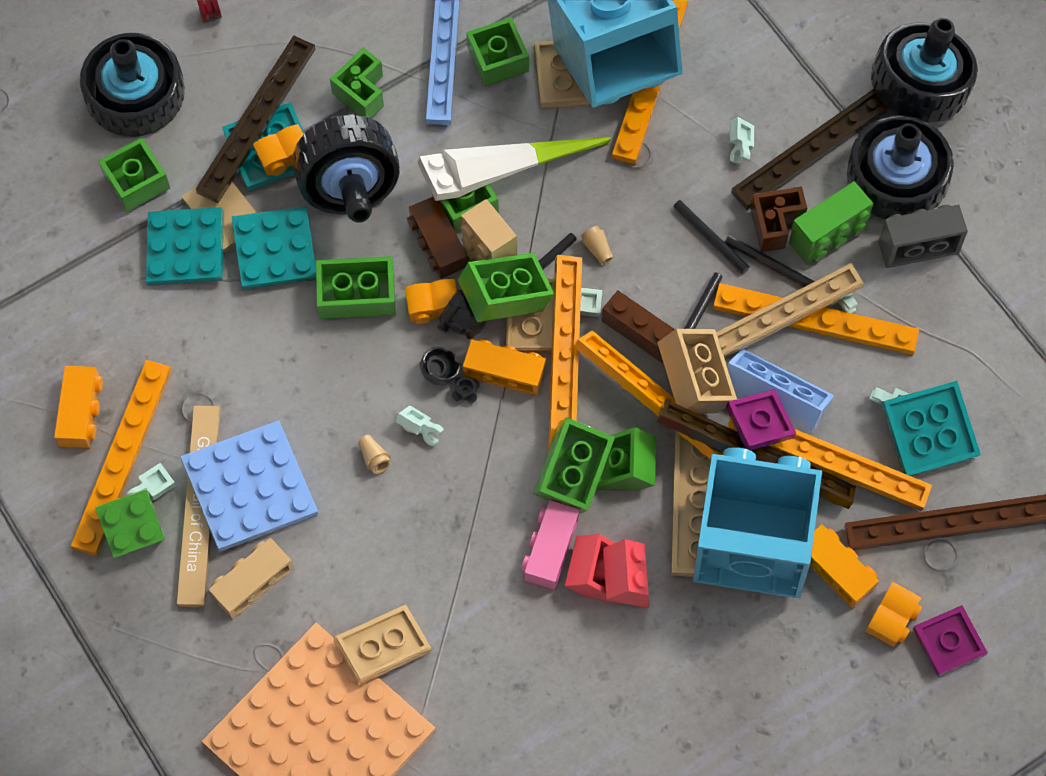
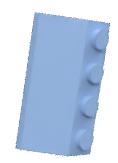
M742 349L727 365L737 399L775 389L794 429L811 435L816 429L834 395L745 349Z

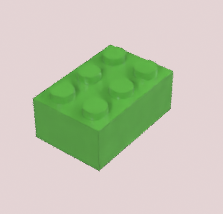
M854 181L796 218L793 222L789 244L807 265L814 260L818 262L827 255L828 251L834 247L836 249L842 247L848 238L853 235L858 236L866 230L873 202Z
M535 253L468 262L458 278V282L477 322L543 312L554 296V292Z
M393 256L316 260L317 308L320 319L396 315Z
M567 417L559 421L533 495L580 509V514L588 511L615 437Z

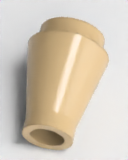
M594 226L581 235L582 243L595 256L600 265L614 258L605 232L599 226Z
M365 435L359 439L358 445L361 448L367 469L374 474L387 470L391 465L390 455L371 435Z

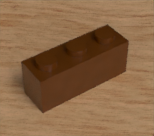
M433 196L409 206L410 216L407 217L408 224L412 231H417L419 235L417 238L418 244L423 252L427 251L429 255L427 260L433 272L437 271L441 279L463 270L468 263V256L439 200L436 201Z
M617 290L602 308V322L663 363L657 342L675 329Z

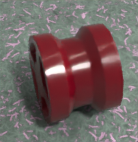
M197 0L203 23L208 22L210 18H222L217 0Z

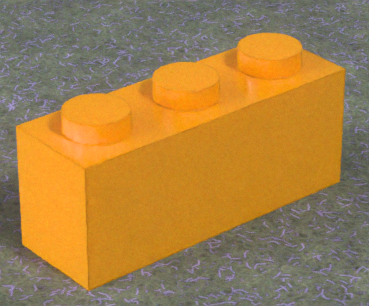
M471 339L463 364V377L538 396L546 370V358H542L541 355L534 352H529L528 354L519 352L511 346L500 347L493 345L487 340L480 339L477 341Z
M65 366L54 435L59 447L90 449L91 440L96 438L97 430L94 419L95 416L99 415L100 402L97 400L98 392H102L103 377L99 375L96 367Z
M821 524L814 531L810 567L854 609L876 589L879 582L877 574L871 567H865L858 560V555L850 547L846 548L832 529H827Z

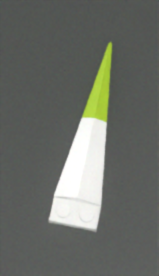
M611 137L443 150L441 154L420 156L418 165L435 200L438 201L463 196L485 185L539 164L608 144Z

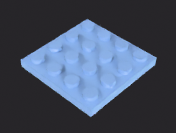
M279 420L181 456L182 464L219 552L318 515L317 507Z

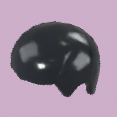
M432 347L426 351L420 362V370L423 377L434 385H446L458 376L461 368V363H458L455 353L442 347Z

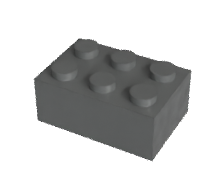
M946 204L933 210L926 211L925 209H920L908 215L895 214L890 216L888 219H885L878 243L886 268L959 254L968 229L960 205L951 206Z

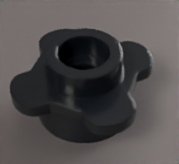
M469 377L456 378L454 381L455 391L452 392V398L455 401L467 400L469 403H474L477 400L476 390L480 387L479 381Z

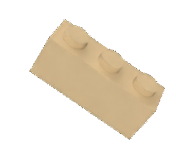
M269 538L266 542L261 541L253 548V553L245 559H239L232 566V570L228 574L219 576L211 584L209 592L212 598L232 620L294 569L292 560L272 538Z

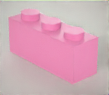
M549 500L547 508L542 507L538 518V523H541L539 532H533L530 541V547H533L530 556H525L521 571L525 572V581L553 590L556 589L579 521L580 509Z

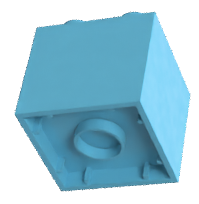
M547 0L554 48L592 108L602 104H612L623 96L647 87H657L664 81L683 74L677 6L672 0Z
M727 448L724 450L723 455L712 454L693 582L800 599L811 561L822 470L810 469L811 464L808 460L796 456L780 457L777 464L757 461L754 452L743 448Z

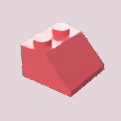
M600 534L576 536L565 587L585 597L624 604L606 600L603 548L614 544V542Z
M624 539L604 547L606 600L648 608L649 593L645 544Z

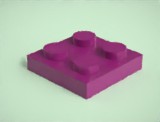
M775 389L728 401L726 409L747 450L794 439L796 431Z
M963 605L913 627V631L938 677L988 654Z

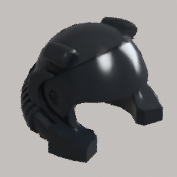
M460 289L451 298L439 316L440 324L437 328L445 334L451 329L460 335L466 336L467 339H473L474 336L482 332L487 321H476L463 290Z

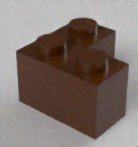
M802 186L752 195L750 210L761 252L786 248L788 239L786 225L793 224L794 220L806 213L808 209Z

